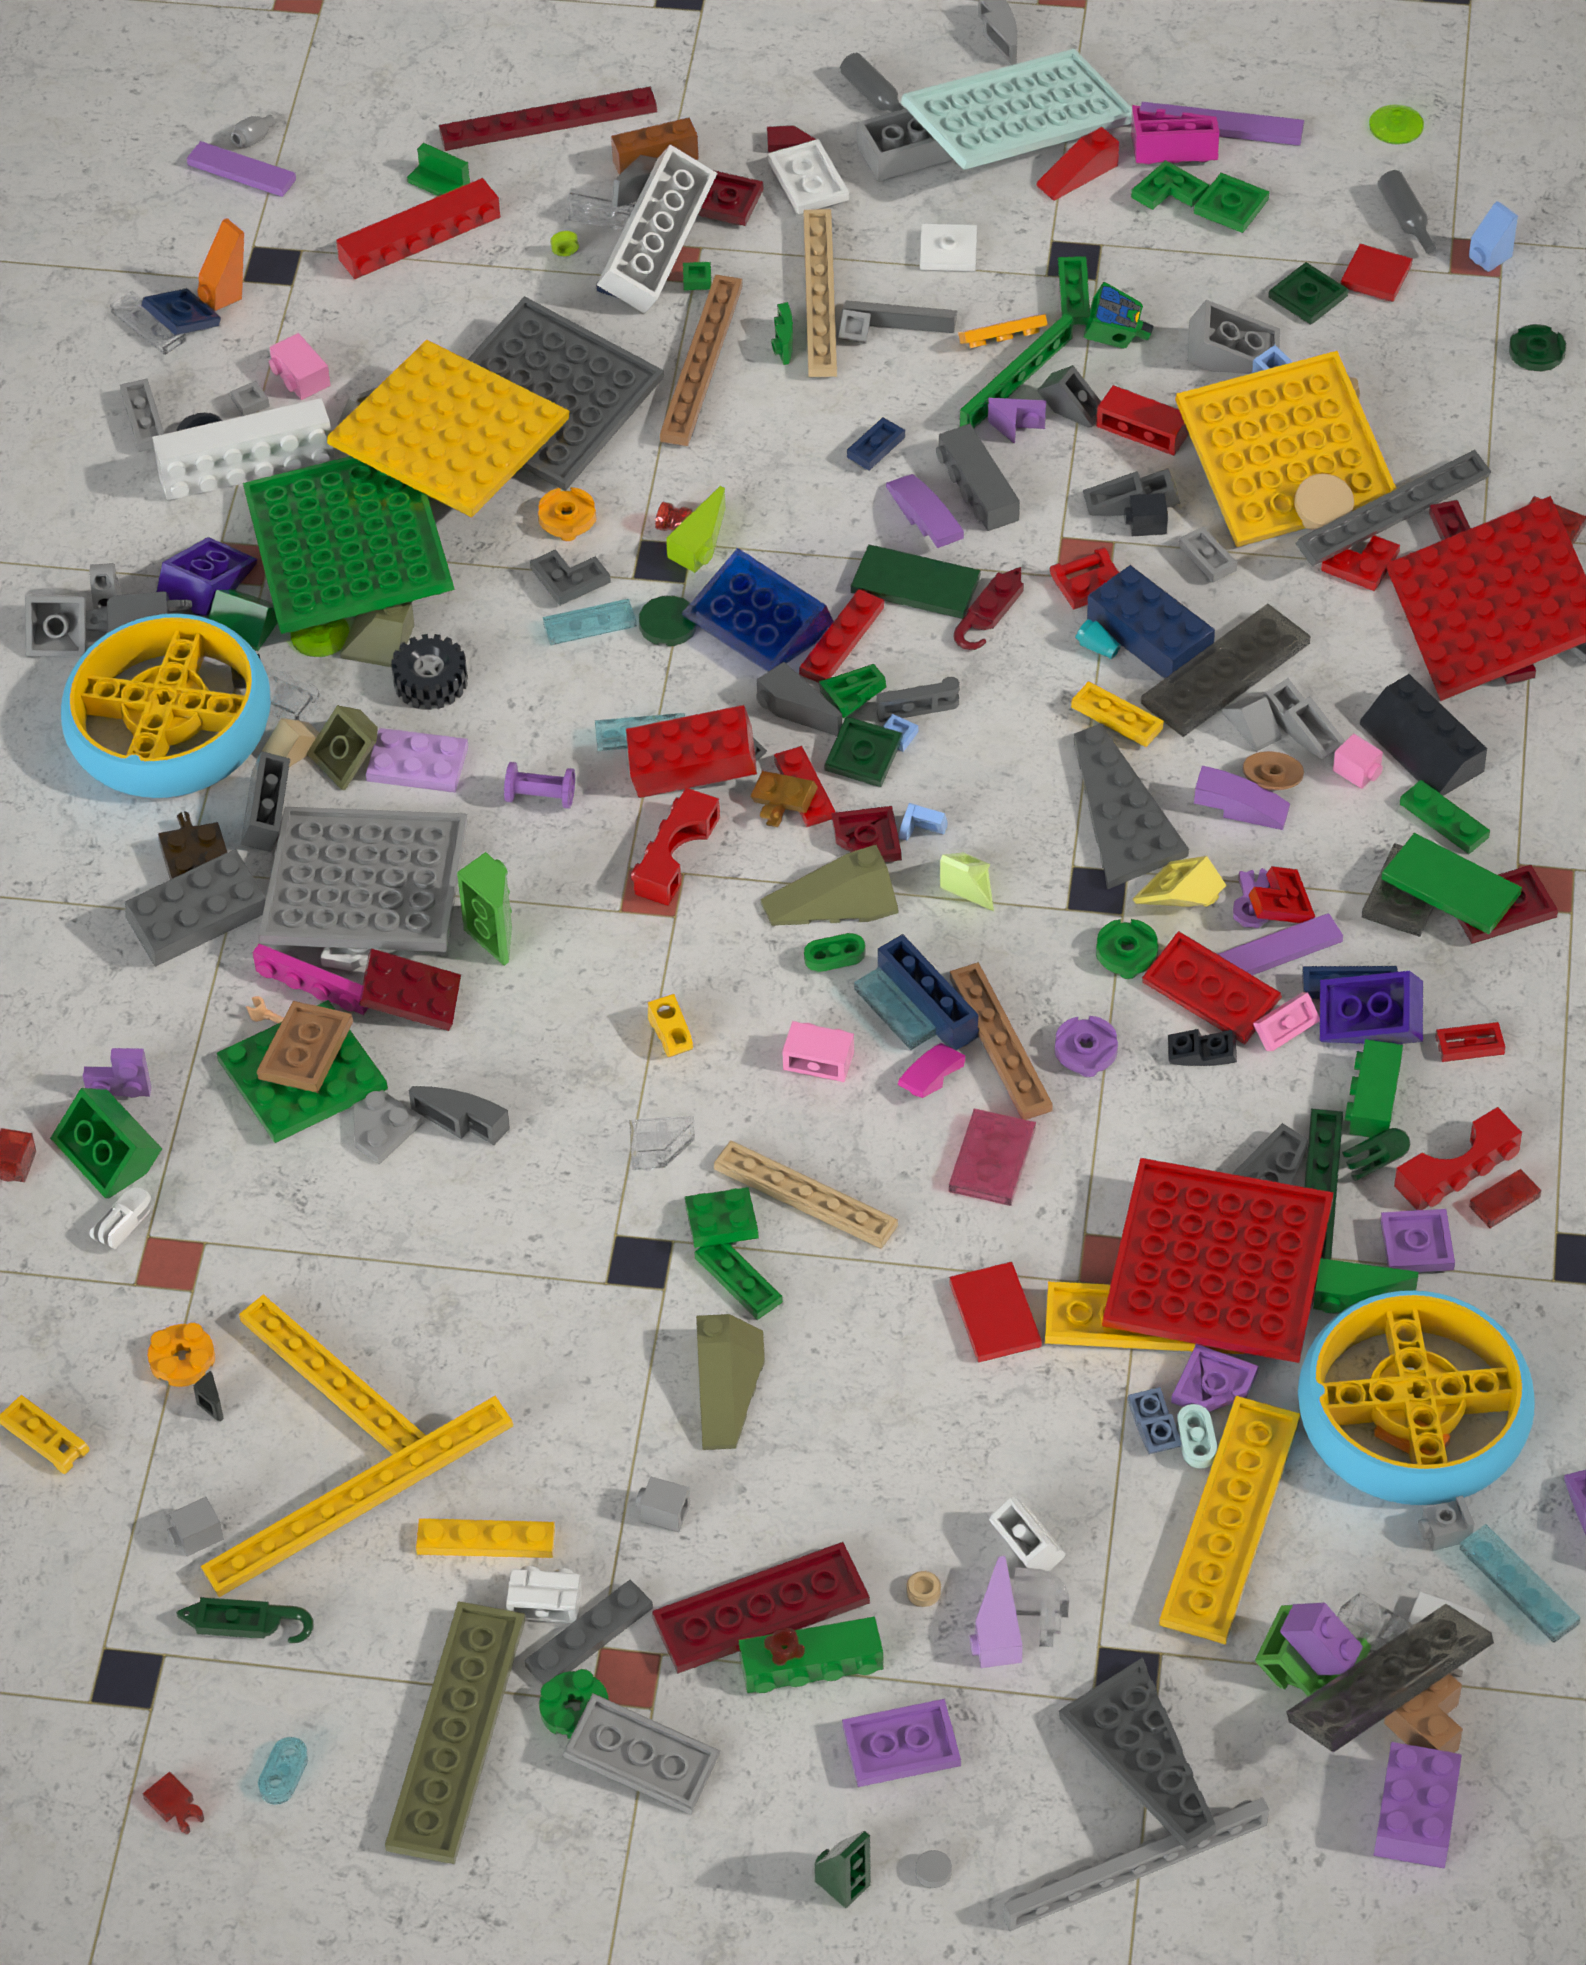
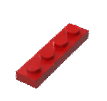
M858 589L800 665L799 675L817 683L832 678L884 609V600Z

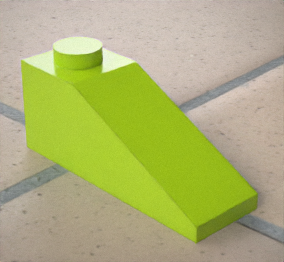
M719 486L666 538L667 558L694 573L703 565L708 564L713 557L726 508L724 487Z

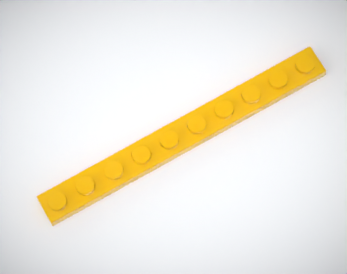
M495 1395L201 1565V1569L217 1596L221 1597L514 1426L512 1419Z

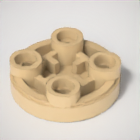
M1315 474L1306 478L1299 485L1294 504L1303 525L1307 529L1314 530L1352 512L1354 497L1350 487L1342 479L1330 474Z

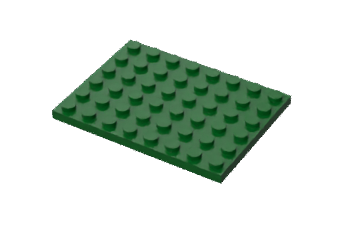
M348 456L243 483L281 634L296 632L300 629L326 624L347 617H354L374 610H382L390 606L413 602L417 599L455 590L428 496L362 461Z

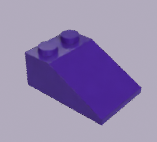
M207 537L162 562L156 592H166L169 601L191 600V611L197 615L207 616L210 614L216 590H236L257 564V558Z
M1410 970L1320 980V1041L1364 1044L1365 1039L1393 1044L1423 1042V980Z

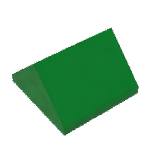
M234 589L216 590L208 619L235 631L258 652L278 623L273 603Z

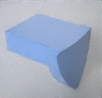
M909 803L899 831V839L907 841L915 827L945 834L948 825L945 813Z

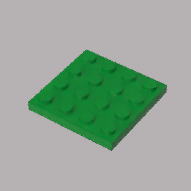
M329 1000L316 1005L336 1010ZM282 1022L216 1053L218 1062L274 1143L352 1107L353 1104L365 1099L370 1092H380L388 1089L386 1079L350 1029L318 1093L258 1079L257 1070Z

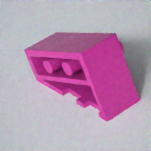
M1132 105L1131 136L1136 163L1153 164L1164 162L1165 160L1171 163L1218 160L1219 128L1217 117L1182 112L1181 117L1167 115L1165 109L1157 108L1156 113L1140 111V106Z

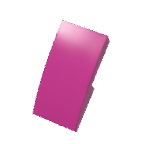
M940 1043L919 1057L899 1078L898 1085L910 1091L914 1096L924 1098L943 1087L945 1076L964 1067L966 1056Z

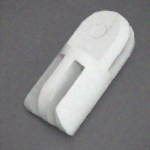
M139 1187L126 1191L92 1227L90 1237L116 1250L150 1213L153 1207L150 1194L145 1189Z

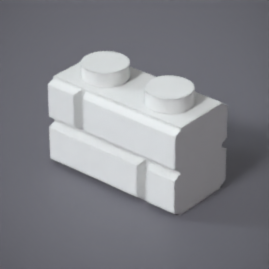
M1012 1497L994 1512L989 1520L1026 1567L1040 1577L1045 1576L1065 1557L1066 1553L1042 1523L1036 1519L1037 1517L1030 1508L1021 1503L1017 1498Z
M534 1566L511 1569L507 1610L525 1613V1620L573 1623L578 1619L582 1592L581 1576L565 1568L557 1569L555 1572L540 1571V1569Z

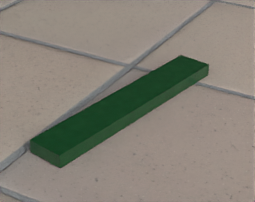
M1311 1108L1304 1187L1334 1193L1321 1255L1322 1259L1331 1260L1343 1111Z

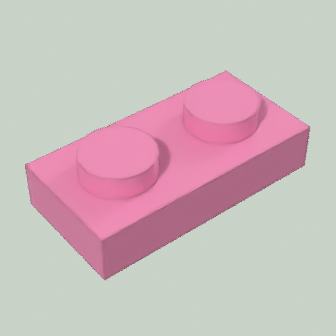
M1301 992L1253 1024L1266 1051H1274L1318 1023L1320 1017L1309 994Z

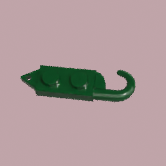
M200 1597V1602L176 1612L179 1619L195 1628L196 1634L265 1639V1637L272 1635L277 1630L281 1619L301 1621L303 1623V1630L300 1634L289 1637L288 1642L300 1643L306 1640L314 1629V1620L311 1614L304 1608L273 1605L266 1601Z

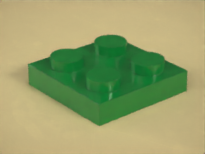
M1220 172L1195 204L1194 214L1244 233L1269 200L1270 191Z
M749 1187L684 1196L694 1248L759 1239Z

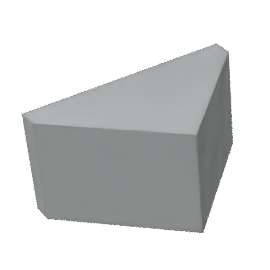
M1266 696L1245 697L1222 709V713L1256 752L1281 740L1282 735Z

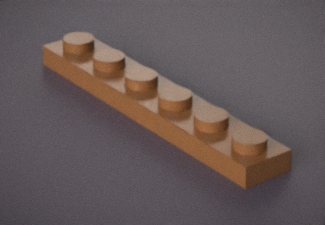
M979 962L950 971V981L954 989L979 1015L978 1035L1021 1119L1024 1121L1052 1112L1053 1103Z

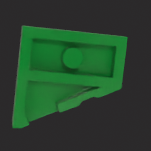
M875 664L819 682L820 692L829 703L842 713V718L850 715L887 687L885 676Z

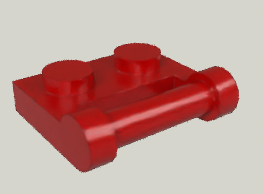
M1105 547L1095 549L1093 554L1061 565L1057 563L1050 566L1052 579L1073 610L1088 605V595L1119 573ZM1097 564L1100 566V568L1070 579L1066 577Z

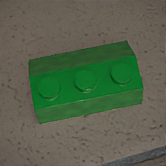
M81 1088L50 1137L104 1198H111L145 1176L162 1151L160 1145L107 1089Z

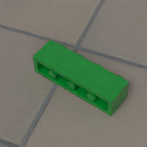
M875 1616L739 1640V1656L747 1693H767L775 1688L786 1686L802 1687L809 1682L820 1680L836 1681L843 1676L855 1674L870 1675L877 1670L884 1669L883 1648Z

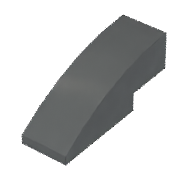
M1168 468L1142 478L1138 471L1083 490L1090 515L1122 516L1124 515V507H1129L1130 495L1165 493L1167 507L1180 504L1176 485Z
M412 1086L409 1089L412 1110L460 1139L470 1131L490 1144L495 1145L510 1129L508 1110L484 1098L453 1089L431 1086Z

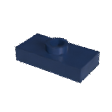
M882 417L847 449V458L870 471L905 439V429Z

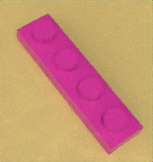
M258 944L254 949L255 970L263 977L273 978L285 983L292 989L308 992L319 1000H329L346 1011H354L364 1015L369 1009L359 1005L362 985L262 944Z

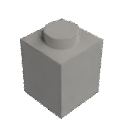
M651 1476L646 1488L641 1487L636 1500V1507L640 1508L641 1522L680 1532L690 1507L689 1487Z
M203 1497L169 1513L172 1527L168 1528L167 1531L175 1547L181 1545L187 1557L224 1540L221 1523L207 1497Z

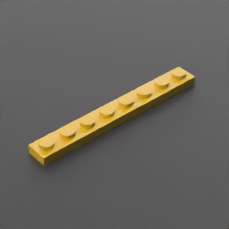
M264 1294L239 1313L240 1321L391 1454H395L426 1436Z

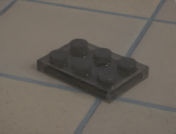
M1394 843L1362 909L1361 918L1421 937L1434 906L1381 879L1384 869L1403 847Z

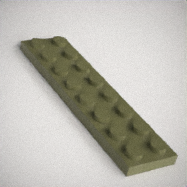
M457 1602L385 1842L387 1852L455 1865L525 1624V1613Z

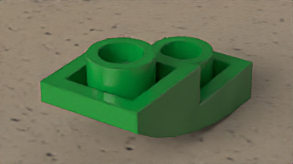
M788 302L777 304V316L774 317L775 338L771 339L773 352L775 355L780 356L783 365L790 363L793 352L792 313Z

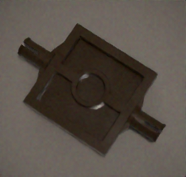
M184 811V817L182 812L177 815L180 829L158 833V842L170 880L228 853L218 822L193 826L190 814Z

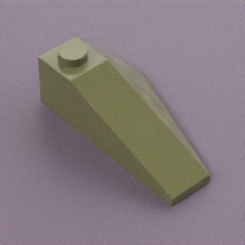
M877 845L847 853L761 899V905L771 926L809 924L812 920H830V923H840V919H859V922H871L899 913L888 868Z
M730 1314L696 1316L702 1449H736L747 1417L751 1398L756 1390L760 1371H762L765 1363L763 1330Z

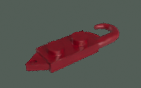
M1021 567L1003 574L998 572L969 607L968 613L956 626L953 633L954 641L958 646L966 650H976L986 644V639H981L978 642H969L964 636L971 627L978 630L993 629L1024 591V583L1021 582Z

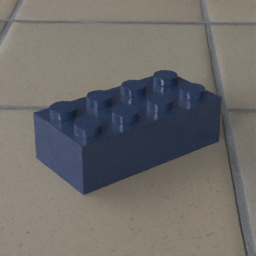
M1131 565L1088 595L1087 619L1093 622L1098 621L1121 646L1170 684L1213 654L1215 629Z

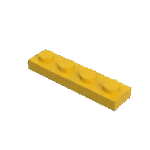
M419 1518L416 1552L417 1555L553 1558L555 1522Z

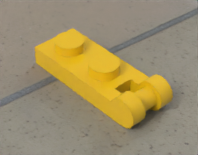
M20 1395L0 1414V1424L52 1462L63 1474H66L73 1467V1462L78 1457L83 1458L90 1451L88 1445L80 1437L23 1395ZM63 1444L69 1447L64 1453L58 1450Z

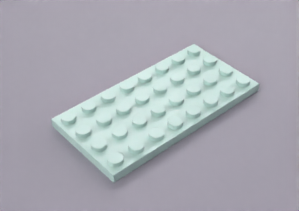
M1075 49L905 93L901 100V104L963 170L1081 138L1100 127L1110 130L1131 124L1132 107Z

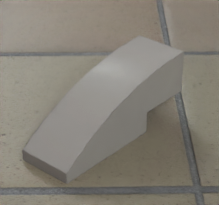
M978 0V16L984 22L983 35L1011 65L1017 64V27L1014 15L1007 1Z
M1289 678L1274 686L1263 695L1267 697L1276 723L1296 742L1323 760L1334 753L1345 742L1344 738L1310 696L1304 699Z

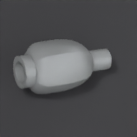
M270 114L264 118L259 116L245 118L236 124L234 132L231 133L232 142L237 147L244 146L246 148L258 143L266 136L269 127L275 124V118Z

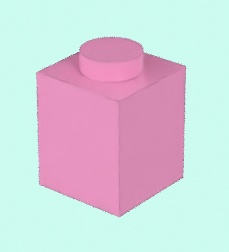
M1353 734L1335 751L1333 771L1362 789L1370 781H1375L1380 776L1383 770L1381 765L1383 751Z

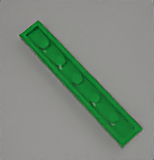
M1065 313L960 409V427L971 424L973 429L977 427L988 416L989 398L1007 399L1073 338V317Z

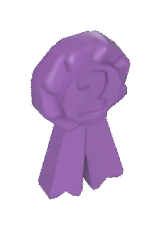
M1264 868L1260 869L1257 882H1255L1253 870L1248 872L1239 871L1238 880L1243 896L1234 901L1233 919L1239 922L1242 927H1254L1257 929L1269 921L1268 919L1257 918L1248 895L1254 886L1270 888L1266 876L1267 871Z

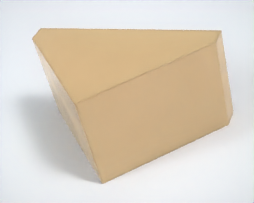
M281 718L261 751L290 758L289 767L308 756L306 753L319 732L309 722Z

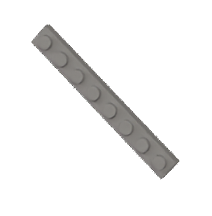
M1263 1797L1255 1801L1245 1800L1237 1804L1233 1810L1223 1814H1211L1216 1825V1833L1189 1851L1170 1834L1157 1841L1155 1839L1147 1840L1139 1845L1137 1849L1128 1853L1120 1852L1113 1854L1105 1862L1094 1867L1084 1866L1075 1871L1072 1876L1060 1881L1058 1879L1050 1880L1043 1884L1040 1889L1028 1894L1025 1892L1018 1893L1012 1896L1008 1902L1004 1903V1921L1009 1931L1015 1930L1263 1828L1268 1823L1269 1808Z

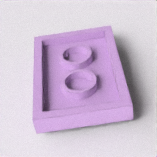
M379 728L377 740L367 767L366 780L375 783L456 792L468 750V739Z

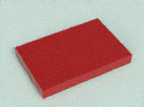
M1012 1261L949 1277L951 1290L978 1363L1042 1347L1041 1337Z

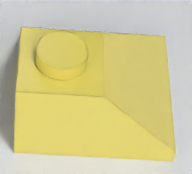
M1207 856L1170 861L1133 898L1135 904L1182 907L1203 905L1207 907L1218 900V894L1227 885Z

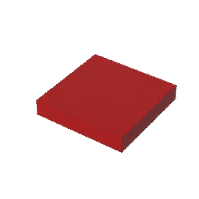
M1360 243L1340 284L1349 290L1394 302L1412 266L1413 258Z

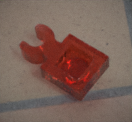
M170 1771L143 1793L144 1800L166 1822L175 1816L179 1829L185 1834L191 1832L189 1824L185 1821L188 1817H196L201 1823L205 1821L202 1809L195 1804H190L194 1801L192 1793Z

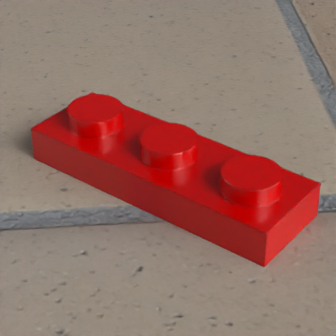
M803 746L774 754V763L780 774L814 781L818 787L807 812H799L806 826L810 827L832 820V813H835V809Z

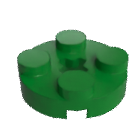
M1121 919L1111 921L1098 933L1096 958L1109 971L1120 974L1124 979H1133L1137 974L1147 971L1158 957L1159 945L1156 932L1152 927L1140 920L1131 919V923H1120ZM1132 944L1134 946L1132 950H1123L1121 945L1128 946Z
M587 1669L569 1671L555 1676L541 1687L539 1709L543 1724L550 1732L567 1735V1739H570L592 1694L594 1693L609 1700L605 1686ZM573 1699L580 1700V1709L574 1711L572 1707L566 1708L565 1705L568 1704V1701Z

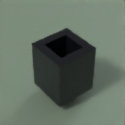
M1165 493L1130 495L1129 507H1124L1125 525H1130L1132 536L1167 534L1168 510Z

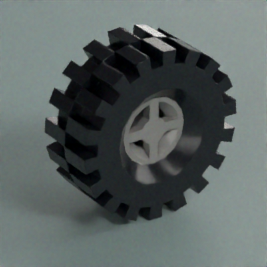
M422 634V639L417 640L414 636L409 639V645L405 642L399 645L400 651L395 650L393 654L394 659L391 660L394 689L398 697L402 696L404 703L408 704L412 701V706L419 709L420 705H424L425 710H431V705H437L438 709L444 708V702L447 701L451 705L455 702V696L460 698L463 695V689H466L468 685L467 665L464 650L461 651V646L457 642L452 644V639L449 637L441 640V635L434 634V638H428V634Z

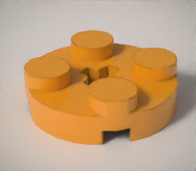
M570 487L571 491L561 492V488H557L546 493L538 505L539 525L546 532L560 537L563 541H573L578 535L588 531L596 522V509L592 496L582 489ZM572 510V513H571V514H567V515H566V514H562V512H561V511L569 512V511Z
M198 1323L176 1324L156 1331L151 1336V1344L148 1348L150 1369L157 1379L160 1377L168 1381L169 1385L184 1387L195 1384L205 1375L210 1366L213 1367L215 1362V1350L211 1337L203 1331L202 1326ZM184 1350L189 1352L185 1354V1359L179 1360L178 1356H173L178 1351Z

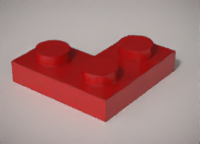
M1374 535L1361 554L1347 549L1323 561L1321 571L1375 591L1387 573L1386 563L1396 559L1400 552V545Z
M1271 866L1266 873L1271 888L1254 886L1248 894L1257 918L1303 923L1316 917L1298 869Z

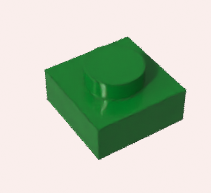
M711 262L683 263L684 290H710L712 285Z

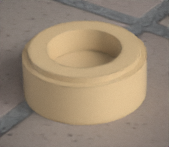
M928 1571L914 1573L907 1581V1597L911 1603L919 1607H928L935 1604L941 1595L940 1580L935 1574Z

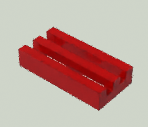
M1499 1022L1436 1029L1435 1038L1436 1042H1438L1439 1052H1441L1442 1062L1505 1054L1506 1046ZM1494 1035V1037H1486V1038H1478V1039H1477V1037ZM1465 1039L1461 1041L1446 1042L1449 1040Z

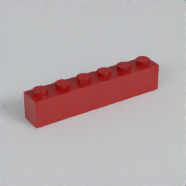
M483 178L336 239L339 261L355 280L500 218L499 197Z

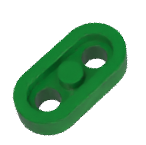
M845 933L813 940L804 948L805 965L810 970L816 972L856 965L865 957V941L861 936L854 933Z

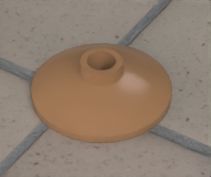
M1258 752L1249 756L1243 764L1245 777L1266 789L1284 790L1295 787L1302 781L1304 776V769L1301 763L1295 758L1280 752Z

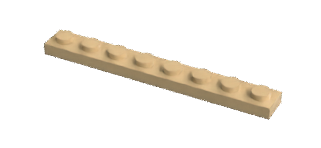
M831 209L804 210L808 377H836L837 359Z

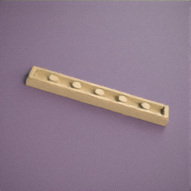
M730 1140L714 1162V1170L880 1249L884 1247L898 1226V1219Z

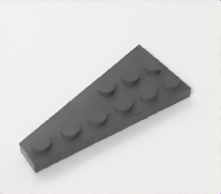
M1143 1658L1059 1710L1060 1720L1187 1851L1216 1833L1214 1819L1202 1792L1199 1791L1195 1782L1193 1771L1185 1759L1182 1746L1168 1714L1160 1702L1154 1682L1150 1679Z

